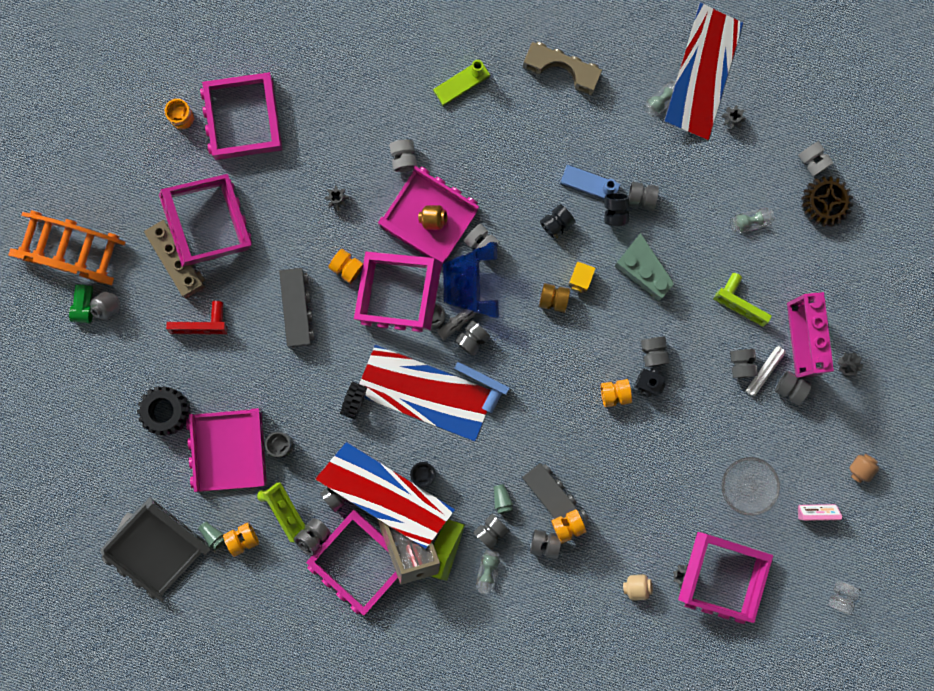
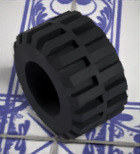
M165 386L154 387L153 390H148L146 395H142L141 398L143 400L138 402L140 409L137 410V414H140L138 420L143 423L144 429H148V432L156 435L167 436L175 434L178 430L184 428L183 425L186 424L187 416L190 414L188 412L190 405L187 404V398L180 391ZM162 400H169L173 405V415L167 422H159L154 415L155 406Z

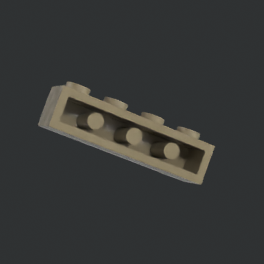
M162 220L144 231L182 297L187 299L205 288L203 283L206 281L200 271L196 272L193 267L196 264L182 267L169 225L166 221Z

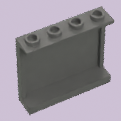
M151 497L141 505L100 549L102 560L107 565H114L120 575L123 577L128 576L136 587H143L152 599L155 600L157 598L161 602L164 600L163 593L201 553L206 555L211 550L204 539Z

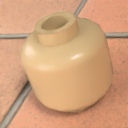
M644 574L630 575L627 578V582L623 583L624 594H628L629 599L632 601L647 600L653 594L652 580L648 579Z

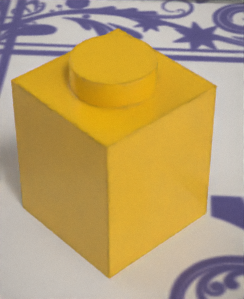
M577 261L568 286H571L573 291L579 293L586 292L595 268Z

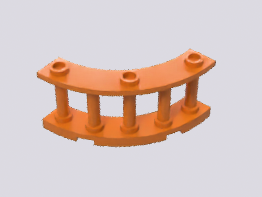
M33 210L30 213L22 212L21 216L29 218L30 221L21 247L18 250L11 248L8 256L26 262L47 265L64 272L74 274L80 272V277L112 286L114 278L107 276L108 272L106 271L115 244L125 246L126 242L119 240L120 236L112 233L105 235L77 226V222L65 219V222L44 217L42 213ZM37 222H42L44 226L37 248L33 253H30L29 247ZM52 225L65 229L57 254L51 259L44 257V250ZM72 230L86 234L78 262H75V265L65 263L64 259ZM94 237L108 241L100 267L96 272L86 269L87 265H85Z

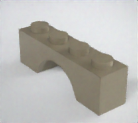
M541 42L531 43L523 62V68L537 74H541L550 67L564 68L572 75L575 89L589 95L593 94L602 69H599V66L596 64L584 63L576 56L569 57L564 55L563 51L547 48Z

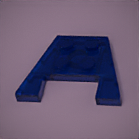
M490 242L484 247L477 248L469 254L462 255L443 264L445 303L472 310L489 317L499 318L498 300L480 301L479 265L480 261L497 260V242Z

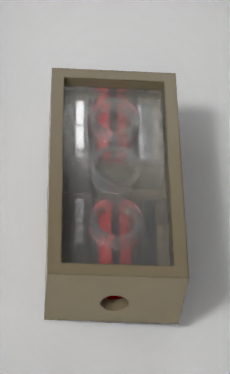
M377 519L400 585L439 573L440 562L432 541L425 549Z

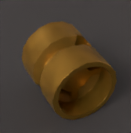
M544 283L539 307L545 309L553 307L554 311L565 313L570 289L565 287L556 289L555 285Z

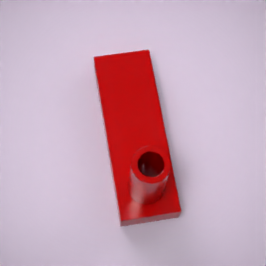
M221 301L212 302L211 322H167L166 330L170 334L227 335L228 327L223 322L224 303Z

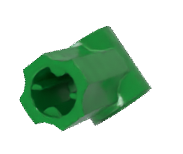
M75 285L73 305L70 306L69 310L70 322L89 324L92 322L93 315L90 311L93 294L92 286Z

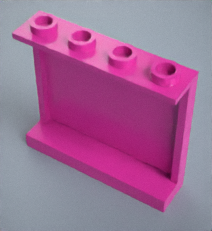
M414 166L413 173L384 217H381L378 221V226L426 257L441 261L443 266L479 211L478 202L471 197L465 198L461 195L462 192L455 187L449 188L441 178L430 176V172L427 169ZM440 205L447 211L448 221L441 230H426L423 228L422 223H419L418 215L419 212H422L424 206Z
M262 409L189 414L186 426L187 430H190L188 449H191L192 457H189V467L193 469L190 485L191 488H194V492L267 486Z

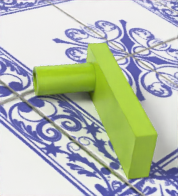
M475 60L472 65L434 88L433 92L444 107L488 79L490 74L481 60Z
M732 273L725 288L721 287L713 299L758 325L765 326L772 316L734 295L742 280V276Z
M276 483L268 490L258 492V500L269 504L289 541L294 542V537L301 530H305V524L282 484Z

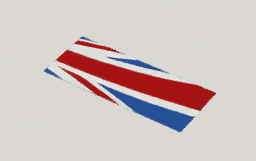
M701 2L699 3L664 120L665 122L709 140L743 22Z
M378 345L374 346L359 383L367 387L364 398L472 441H476L487 413L482 407L491 391Z
M347 442L315 478L318 482L425 549L455 510Z

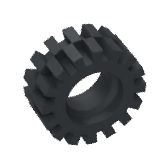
M355 382L351 383L342 404L341 415L356 419L367 391L366 386Z

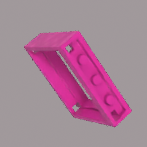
M270 72L202 82L203 88L200 89L202 100H205L203 115L204 118H207L208 125H205L206 135L210 136V143H208L209 155L212 154L215 160L283 150L273 78ZM264 83L272 141L218 149L210 90Z
M228 174L164 188L159 193L182 267L247 251L251 247V234L247 233L245 227L246 219L244 215H241L239 209L241 207L238 197H235L233 191L235 189L234 183L231 182ZM221 186L240 244L191 256L172 198Z
M365 252L354 319L360 321V325L369 327L372 324H377V327L388 329L389 326H395L394 329L406 331V328H412L411 331L418 333L423 332V330L431 331L442 262L428 257ZM376 263L427 268L418 321L367 315Z
M824 292L803 294L787 303L795 375L797 378L814 377L834 371ZM792 305L798 306V311H792ZM816 363H821V367L816 368ZM799 368H805L806 372L800 373Z
M354 509L306 563L309 565L307 567L309 571L314 575L318 573L323 578L322 582L328 588L333 587L337 591L336 595L345 602L347 600L352 604L350 608L359 615L361 613L365 615L398 578L396 571L368 603L363 606L315 562L352 520L388 551L382 533Z
M697 532L678 600L684 602L685 607L696 610V607L702 608L701 612L713 615L714 611L718 613V617L729 620L731 616L735 618V622L745 624L746 621L754 623L773 555ZM708 543L756 558L741 612L693 598Z

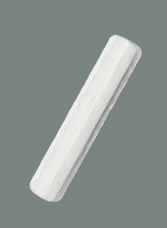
M779 346L774 349L758 372V376L753 379L746 389L749 395L755 396L786 353L784 349Z

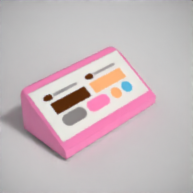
M835 504L798 506V519L803 521L842 519V515Z

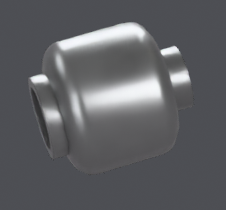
M103 292L91 300L90 311L95 318L107 320L119 311L120 301L115 294Z

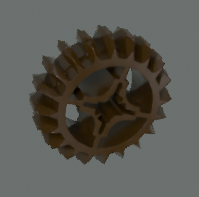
M822 176L820 180L816 178L813 180V183L807 185L808 189L803 191L806 196H802L801 200L806 203H803L801 207L807 208L804 214L807 215L809 213L811 215L808 218L809 221L816 219L815 225H818L820 222L822 227L827 226V224L833 227L835 223L839 225L841 220L847 219L846 214L852 212L849 207H852L854 203L849 200L853 199V196L847 194L851 189L845 190L846 183L844 182L840 185V178H837L835 181H833L832 176H829L828 179L825 176ZM826 188L823 196L814 197L817 189ZM834 191L837 193V195L839 196V198H837V197L834 195ZM827 198L828 201H830V204L827 205V202H825L824 199ZM815 205H817V206L820 207L821 212H819V211L817 210V208L815 207ZM840 207L836 215L829 216L832 208Z

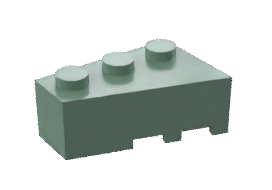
M641 233L615 264L618 270L658 301L665 296L674 284Z

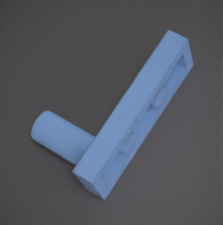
M570 165L566 166L560 184L604 200L605 195L617 193L620 186L613 179H606Z
M457 362L454 368L492 387L482 409L493 413L502 393L506 395L510 387L460 362Z

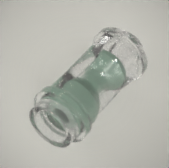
M670 80L646 100V104L643 107L648 115L651 117L658 116L669 107L670 101L666 104L665 102L671 100L676 81Z
M764 207L734 215L733 218H730V225L734 233L738 232L740 234L770 226L775 217L772 210Z
M485 549V552L482 553L477 582L475 584V588H478L479 593L489 594L490 591L494 592L499 563L501 561V557H499L500 552Z

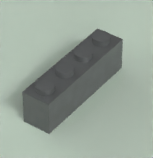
M303 268L279 270L287 347L311 346L315 336L314 330L310 329V322L313 321L312 311L308 310V303H311L310 292L306 291V284H309L308 273H304Z
M537 464L521 477L554 519L560 516L565 518L566 513L576 509L584 526L587 527L589 525L587 522L589 517L582 509L579 511L575 507L577 502L570 494L567 496L563 492L565 487L558 479L554 480L550 474L553 472L546 464Z

